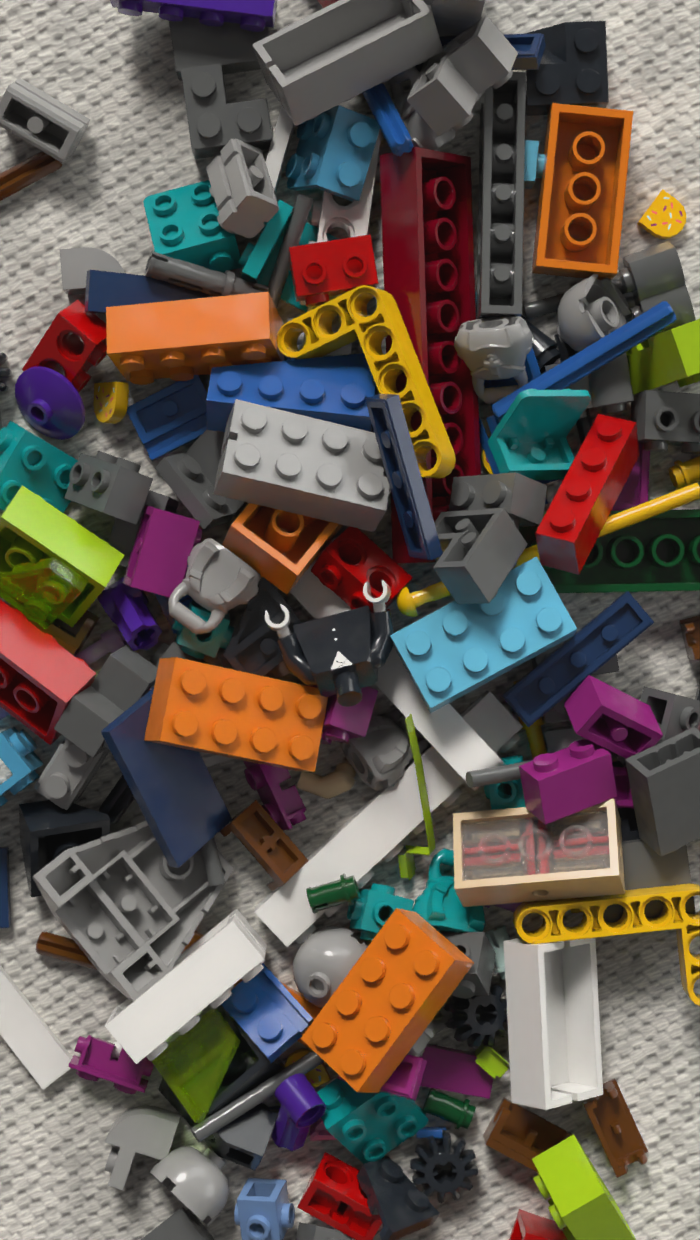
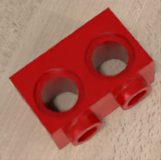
M76 300L57 314L22 370L25 371L35 366L53 369L66 377L79 393L92 377L87 373L92 365L96 367L107 355L106 323L94 313L85 312V305Z
M350 526L323 551L310 570L319 578L324 586L330 588L351 610L369 605L371 612L374 611L373 603L368 601L363 594V586L367 581L371 586L372 598H378L382 595V580L390 586L391 596L385 603L387 609L397 599L398 593L413 578L358 528Z
M325 1152L310 1178L297 1208L355 1240H373L382 1224L379 1214L373 1215L370 1212L367 1196L362 1191L356 1176L360 1170Z

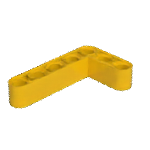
M359 286L281 326L277 333V347L286 357L295 359L323 357L359 339L379 394H399L421 476L440 479L452 472L456 462L453 447L397 303L390 293L372 286ZM375 297L377 308L369 316L367 314V304L370 299ZM339 314L341 317V327L336 333H333L332 321ZM304 332L306 343L299 351L297 340L300 334ZM390 335L392 346L386 354H383L381 349L384 337ZM404 372L407 384L404 390L399 393L396 389V380ZM419 410L422 422L420 427L414 431L410 421L412 415ZM433 448L437 455V461L435 466L429 470L426 466L425 458L428 451Z
M689 883L625 890V894L523 902L514 911L513 923L518 935L522 940L532 944L676 929L681 984L683 990L694 1004L700 1006V994H696L693 990L696 980L700 978V953L692 954L689 950L691 941L695 937L700 936V911L695 914H688L685 910V904L690 897L700 896L699 885ZM650 901H663V911L658 917H645L644 910ZM613 904L623 906V915L617 922L611 923L604 920V911L608 906ZM573 908L582 910L583 919L580 924L574 927H568L563 924V916L568 910ZM530 913H538L543 916L541 927L535 931H527L522 927L524 917Z

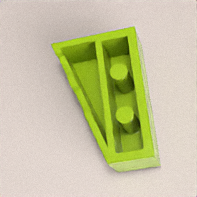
M700 319L650 337L626 352L633 394L651 390L677 381L679 388L700 381Z

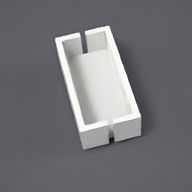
M236 908L186 949L174 965L175 967L135 1001L131 1002L127 998L113 1009L105 1027L136 1064L145 1057L152 1061L169 1046L167 1042L177 1030L181 1035L188 1032L200 1021L199 1015L205 1007L210 1005L213 1009L217 1008L232 994L230 990L238 980L242 979L244 983H247L264 968L262 963L265 961L267 944Z
M522 938L503 941L512 1103L548 1110L571 1104L572 1100L582 1101L603 1095L596 938L540 944L528 943L522 940Z

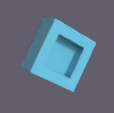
M525 140L524 188L532 189L535 178H542L545 154L538 153L539 141Z

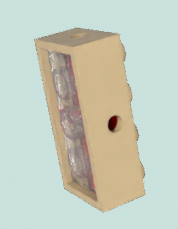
M609 799L546 825L528 811L526 807L453 813L454 890L463 907L625 894L621 818L615 799Z

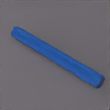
M662 301L497 401L492 406L495 416L500 422L521 391L527 389H566L676 322L677 318L670 304Z

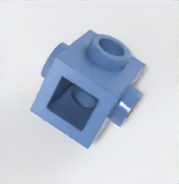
M247 1179L237 1198L234 1211L235 1224L240 1226L242 1240H283L288 1228L293 1227L295 1207L293 1203H289L286 1180Z

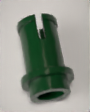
M342 874L339 880L306 889L308 901L314 914L345 903L352 906L355 900L360 899V892L354 875L346 877L345 874Z
M431 1088L422 1110L425 1113L455 1124L454 1128L459 1130L460 1127L468 1129L476 1107L470 1105V1100L468 1099L462 1102Z

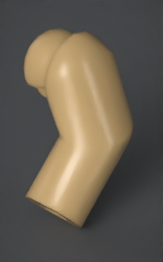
M339 763L334 772L324 777L312 772L302 771L296 788L325 799H331L349 791L353 787L356 771L348 763Z

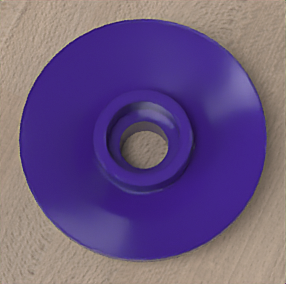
M42 366L28 368L18 377L15 384V399L20 412L34 429L47 437L58 440L72 438L82 429L85 422L84 404L80 394L66 377L53 369Z

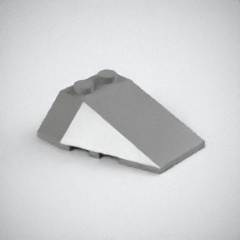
M147 821L116 833L108 834L86 844L67 849L33 876L37 887L55 918L100 974L131 1002L135 1001L175 967L174 965L184 948L189 944L195 930L225 885L209 886L201 848L179 868L170 867ZM218 850L226 883L234 869Z

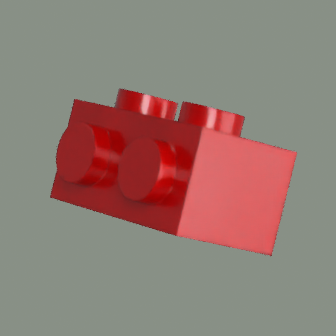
M371 234L289 247L288 256L296 302L305 300L306 306H318L330 301L329 296L341 295L363 285L375 288L378 286Z

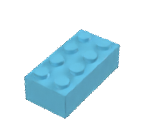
M536 556L509 572L498 589L497 595L490 603L457 604L456 601H453L395 632L390 637L397 654L426 707L432 713L573 637L577 627Z

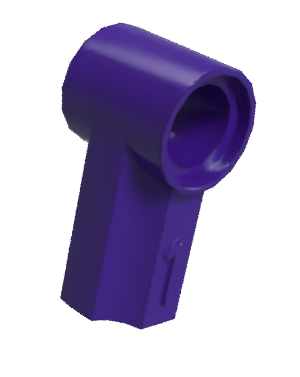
M123 576L105 588L97 599L110 619L118 626L126 643L132 650H148L158 643V637L162 630L147 606L149 600L143 590L124 584Z
M303 1073L288 1077L275 1091V1097L281 1106L271 1138L278 1148L284 1147L290 1151H295L304 1146L310 1126L324 1115L327 1108Z

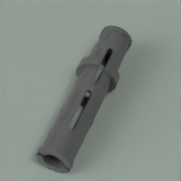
M151 251L145 269L146 277L166 281L170 284L199 291L213 297L268 292L269 287L266 285L235 277L234 272L228 270L225 273L214 271L190 262L168 257L155 251Z

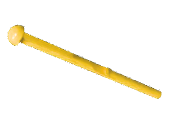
M698 483L609 516L598 538L700 499ZM537 544L524 549L514 568L536 556L540 561ZM442 581L412 593L409 592L406 586L398 593L396 603L402 614L416 617L418 616L416 608L451 594Z

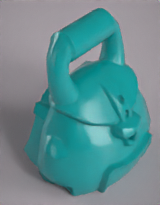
M443 848L431 860L428 873L429 880L426 882V888L422 894L414 901L415 904L412 911L417 912L440 933L483 932L486 926L483 906L463 907L454 890V877L442 876L440 864L454 867V851Z

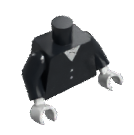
M383 580V593L378 598H372L371 586L368 581L363 586V594L368 601L373 603L374 611L371 612L368 605L293 625V633H290L288 628L290 615L285 606L280 604L285 614V619L280 624L272 623L267 610L265 611L266 624L270 629L276 631L279 636L276 642L287 669L304 684L317 685L321 696L336 695L338 703L342 706H354L361 702V688L374 685L378 681V668L385 665L394 646L390 635L394 634L391 611L386 609L385 605L391 596V589Z

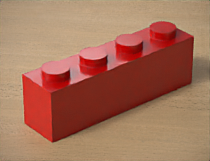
M602 414L597 415L535 533L541 565L580 574L640 455L636 422Z

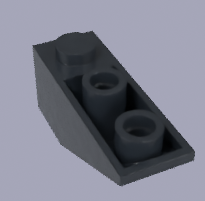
M166 1069L158 1090L188 1124L194 1127L211 1116L180 1072H172ZM260 1103L204 1139V1141L217 1156L256 1171L264 1156L278 1113L270 1111L267 1105Z

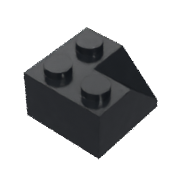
M606 21L564 22L525 33L544 34L546 45L539 69L521 70L526 72L525 116L547 115L552 103L606 108L609 103Z

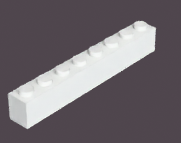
M488 690L460 715L495 753L499 749L503 753L507 752L521 738L517 732L523 726ZM431 745L421 754L430 813L440 804L444 808L452 804L461 795L462 791L459 786L465 782ZM414 760L407 765L402 778L394 786L378 791L307 858L309 861L283 886L269 893L255 907L254 913L286 947L294 941L299 945L303 943L316 930L313 923L325 913L327 917H330L343 905L324 909L314 914L308 901L307 888L339 880L340 875L345 874L346 877L354 875L360 889L374 876L375 873L371 869L382 858L387 863L403 849L404 846L401 841L411 831L418 835L425 829Z

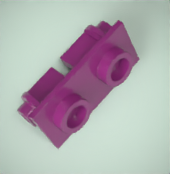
M243 761L246 766L244 774L249 786L254 791L257 790L263 803L262 807L283 831L293 828V825L307 819L304 814L307 809L296 786L292 785L282 790L279 785L292 778L288 769Z
M88 1035L87 1038L79 1036L74 1051L81 1053V1057L74 1055L68 1066L76 1069V1075L90 1081H98L99 1078L114 1082L113 1087L124 1093L136 1094L137 1091L145 1093L149 1080L143 1079L142 1075L151 1076L155 1065L154 1061H149L145 1057L136 1064L123 1048L117 1061L111 1059L115 1044Z

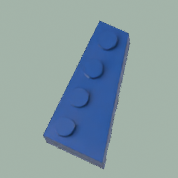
M364 353L213 367L211 369L206 399L207 430L225 432L230 412L235 400L238 399L372 432V422L366 398L376 395L377 386Z

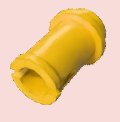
M700 456L683 463L677 460L674 462V466L668 469L670 479L676 490L700 482Z

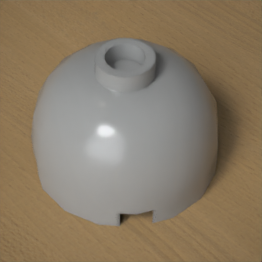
M593 274L572 286L565 292L559 303L557 314L559 336L577 353L626 324L625 316L631 314L629 305L619 288L607 277L602 280L597 279L599 274Z
M332 925L318 928L301 944L293 960V976L298 991L307 1001L317 1007L323 1008L368 947L365 942L360 944L357 939L353 938L351 935L354 932L347 928Z
M191 1146L178 1147L169 1151V1155L159 1160L149 1171L208 1227L221 1213L227 1203L230 1192L229 1181L221 1171L226 1163L209 1148L202 1153Z

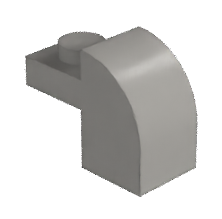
M90 247L60 249L63 291L67 295L86 294L88 270L125 273L119 262L103 250ZM97 314L106 323V314Z
M150 1105L133 1107L122 1113L112 1124L105 1143L120 1147V1149L112 1147L104 1170L112 1173L108 1186L124 1190L135 1153L158 1160L168 1156L181 1115Z

